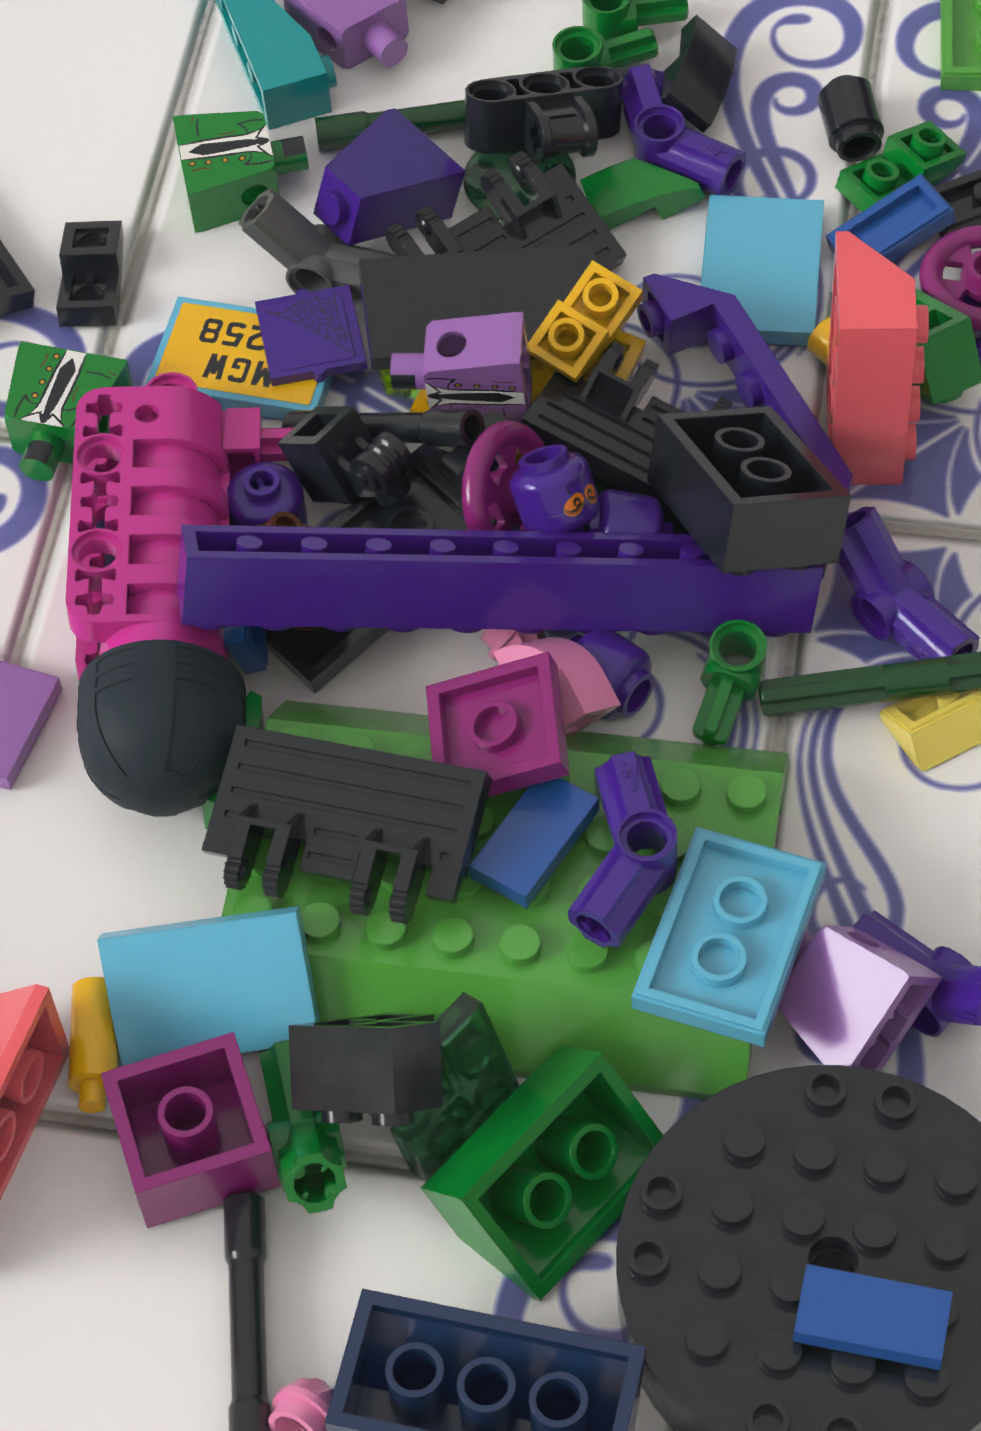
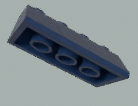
M362 1288L325 1420L326 1431H634L645 1365L646 1346Z

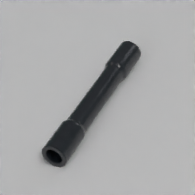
M431 409L426 412L358 413L373 439L381 432H388L398 437L403 443H425L429 446H473L477 438L485 431L483 416L476 409ZM312 410L289 411L283 419L282 428L295 427Z
M241 1192L229 1195L223 1201L224 1251L229 1271L232 1395L231 1404L228 1409L229 1431H271L268 1423L272 1408L268 1401L264 1294V1262L267 1257L265 1198L257 1193Z

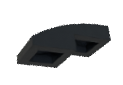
M697 14L681 29L679 57L664 70L662 100L669 106L679 110L687 121L704 133L715 119L727 92L734 70L737 48Z
M122 220L65 222L59 253L62 270L56 306L59 327L117 325L123 261Z

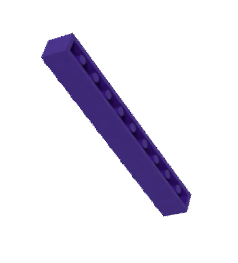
M181 525L176 592L181 624L194 625L206 630H219L227 626H260L272 631H283L291 627H325L338 632L350 631L354 628H389L393 631L405 633L416 631L419 628L452 629L461 633H475L481 629H509L524 634H537L544 630H576L587 634L594 629H605L610 631H638L652 636L662 635L666 632H699L712 636L715 629L727 621L745 620L758 626L765 636L782 637L788 633H811L824 568L820 564L812 565L806 570H792L788 568L755 570L753 573L743 576L722 573L691 534Z

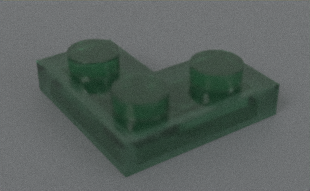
M465 992L434 1021L440 1023L443 1107L415 1111L414 1124L392 1126L389 1129L410 1171L425 1181L520 1086L483 1003Z

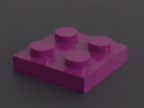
M549 651L426 686L432 761L486 771L492 778L488 797L570 775L558 667Z

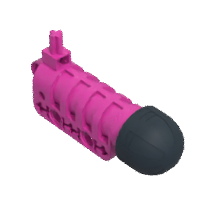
M176 372L162 373L152 378L146 386L93 389L85 393L78 401L75 421L65 597L70 629L76 635L75 663L79 680L76 725L78 744L85 770L93 784L109 800L124 809L154 817L176 816L179 813L204 805L208 798L216 794L220 786L237 724L246 726V686L239 670L227 660L228 650L224 646L223 629L206 630L194 625L181 624L176 592L181 525H230V508L227 493L230 479L240 469L253 463L288 461L277 443L294 428H262L260 407L227 408V410H222V405L218 401L198 391L197 385L191 377ZM102 415H110V434L99 432L98 423H100ZM105 518L106 529L96 528L99 521ZM105 554L115 557V560L108 566H106Z

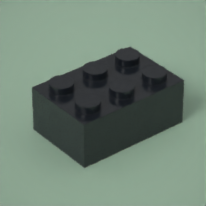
M771 406L657 414L647 481L722 573L743 576L749 575L755 570L776 568L806 570L812 565L838 563L851 494Z

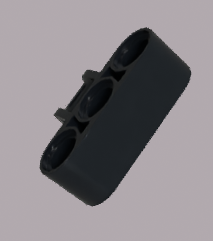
M584 66L473 81L465 88V145L471 150L487 154L526 149L537 164L549 162L551 156L579 153L583 158L592 157L597 151L598 140L611 138L617 135L621 129L622 73L606 66Z

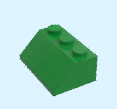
M559 1045L420 1189L463 1242L531 1298L541 1301L622 1214L627 1195L639 1169L651 1150L664 1135L602 1052Z

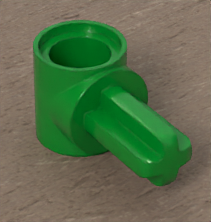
M582 0L583 26L601 33L604 40L637 31L638 26L685 21L688 19L689 13L688 0Z
M571 26L561 30L553 39V70L584 66H606L617 69L655 58L658 55V44L654 32L649 28L604 40L601 33L589 27Z
M745 620L727 621L717 627L710 638L709 655L700 678L701 683L707 689L692 728L693 735L702 740L704 744L725 745L728 742L742 702L752 700L759 690L760 682L765 679L767 640L762 630L751 622ZM732 654H741L747 656L752 661L744 665H732L726 662L724 658Z

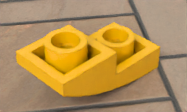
M592 260L564 302L557 300L528 342L529 354L576 383L596 362L643 300V290Z

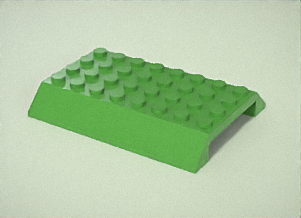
M285 700L267 718L264 730L432 761L428 715ZM580 731L575 735L566 737L570 775L561 778L598 797L599 811L527 909L471 879L470 870L468 871L467 878H462L456 904L429 899L425 894L431 871L426 870L411 921L408 924L392 922L388 912L389 901L399 865L386 862L377 899L371 914H368V916L353 914L349 910V895L353 883L302 873L299 870L305 848L300 845L293 874L290 877V884L285 895L282 898L264 895L265 892H262V878L272 839L261 838L249 883L246 884V888H243V890L228 888L222 916L300 906L320 1021L382 1013L434 1014V1022L440 1023L441 1068L528 1078L559 1045L602 1052L630 1091L706 1100L721 1090L748 1079L752 1044L633 1009L631 996L696 827L775 849L778 819L782 811L788 753ZM634 751L637 755L651 757L668 817L672 819L677 828V876L674 883L666 891L654 896L619 948L614 946L603 948L584 938L579 929L569 922L568 910L614 846L595 781V768L606 763L612 755ZM528 787L487 798L471 863ZM641 849L635 853L642 856H652L659 852L653 849Z

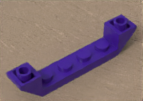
M655 273L643 277L642 304H639L637 307V314L647 336L650 338L657 337L668 356L708 340L710 350L719 364L726 363L735 376L738 393L746 407L771 406L850 493L853 474L736 296ZM822 564L824 568L822 579L825 576L828 564Z

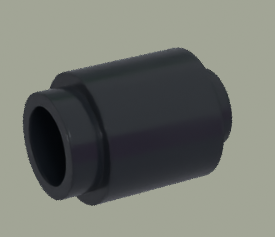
M841 75L832 79L820 91L817 98L829 146L844 161L856 162L866 160L880 150L882 145L881 139L884 135V126L873 87L867 79L859 76Z

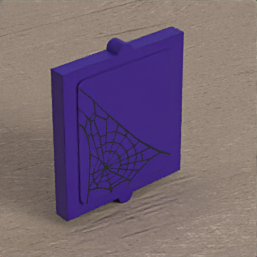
M350 285L308 292L306 289H299L294 295L255 302L272 386L314 379L316 382H323L327 376L368 369Z

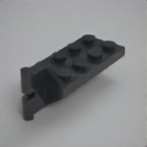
M491 411L483 416L485 430L497 422L506 420L504 415L498 411ZM423 443L411 453L413 468L407 474L411 490L404 498L394 504L381 506L375 497H359L325 527L467 530L462 506V481L465 464L472 446H457L449 452ZM494 459L491 465L490 472L497 471L499 468V463L496 459ZM491 520L494 528L497 524V521ZM294 628L283 631L266 629L267 649L315 694L390 629L354 628L345 632L332 631L327 628L315 631H304Z

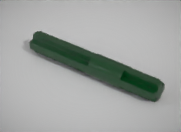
M981 652L766 679L760 682L759 685L760 705L764 716L773 717L981 690Z

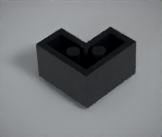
M382 1013L289 1025L292 1109L321 1111L322 1123L359 1122L363 1120V1113H369V1115H372V1125L402 1126L415 1123V1111L443 1107L440 1023L434 1022V1014Z

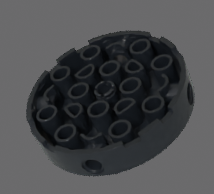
M808 1065L784 1068L756 1075L708 1097L676 1122L651 1150L634 1179L620 1219L616 1246L617 1302L623 1341L646 1346L641 1387L654 1408L674 1431L676 1429L679 1431H981V1122L950 1099L919 1083L886 1072L844 1065ZM806 1264L953 1292L941 1369L935 1370L793 1342Z

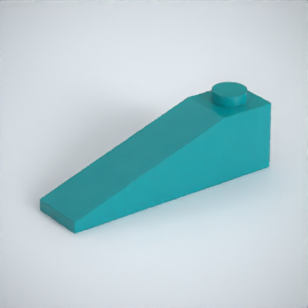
M215 0L259 108L265 116L269 130L332 112L329 89L337 87V79L332 61L328 54L319 55L311 35L274 0Z

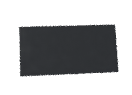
M594 244L359 259L358 272L372 370L390 369L392 353H424L426 326L434 320L523 312L527 341L529 342L557 300L564 302L591 261L593 260L597 263ZM611 343L601 355L605 354L608 348H610ZM530 355V360L536 359L535 357Z

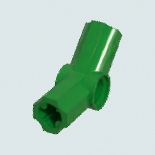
M289 1040L276 1042L270 1049L260 1053L259 1058L272 1121H268L267 1124L279 1181L283 1184L287 1200L302 1205L309 1214L333 1209L335 1199L340 1192L347 1188L343 1169L348 1168L339 1123H322L321 1111L292 1109Z

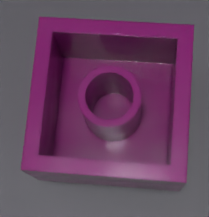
M234 1032L101 1073L134 1191L147 1229L223 1205L224 1199L235 1193L251 1192L258 1194L280 1187L272 1150Z

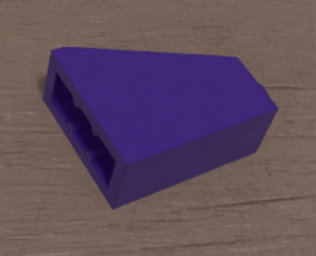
M389 109L326 165L313 214L348 246L383 237L386 234L385 230L396 223L401 224L402 227L404 226L405 230L418 227L414 218L415 213L425 206H430L431 209H434L440 219L452 218L466 171L397 109Z

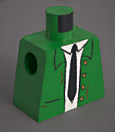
M259 111L172 116L195 233L204 232L240 220L245 210L262 192L272 188L280 195L277 175L309 169L303 136L270 141L265 116Z
M20 342L5 407V423L13 450L23 455L19 467L26 476L37 481H50L54 477L59 462L73 464L76 407L78 401L85 393L93 389L133 386L127 360L35 343ZM110 415L101 416V421L98 423L100 433L110 434Z

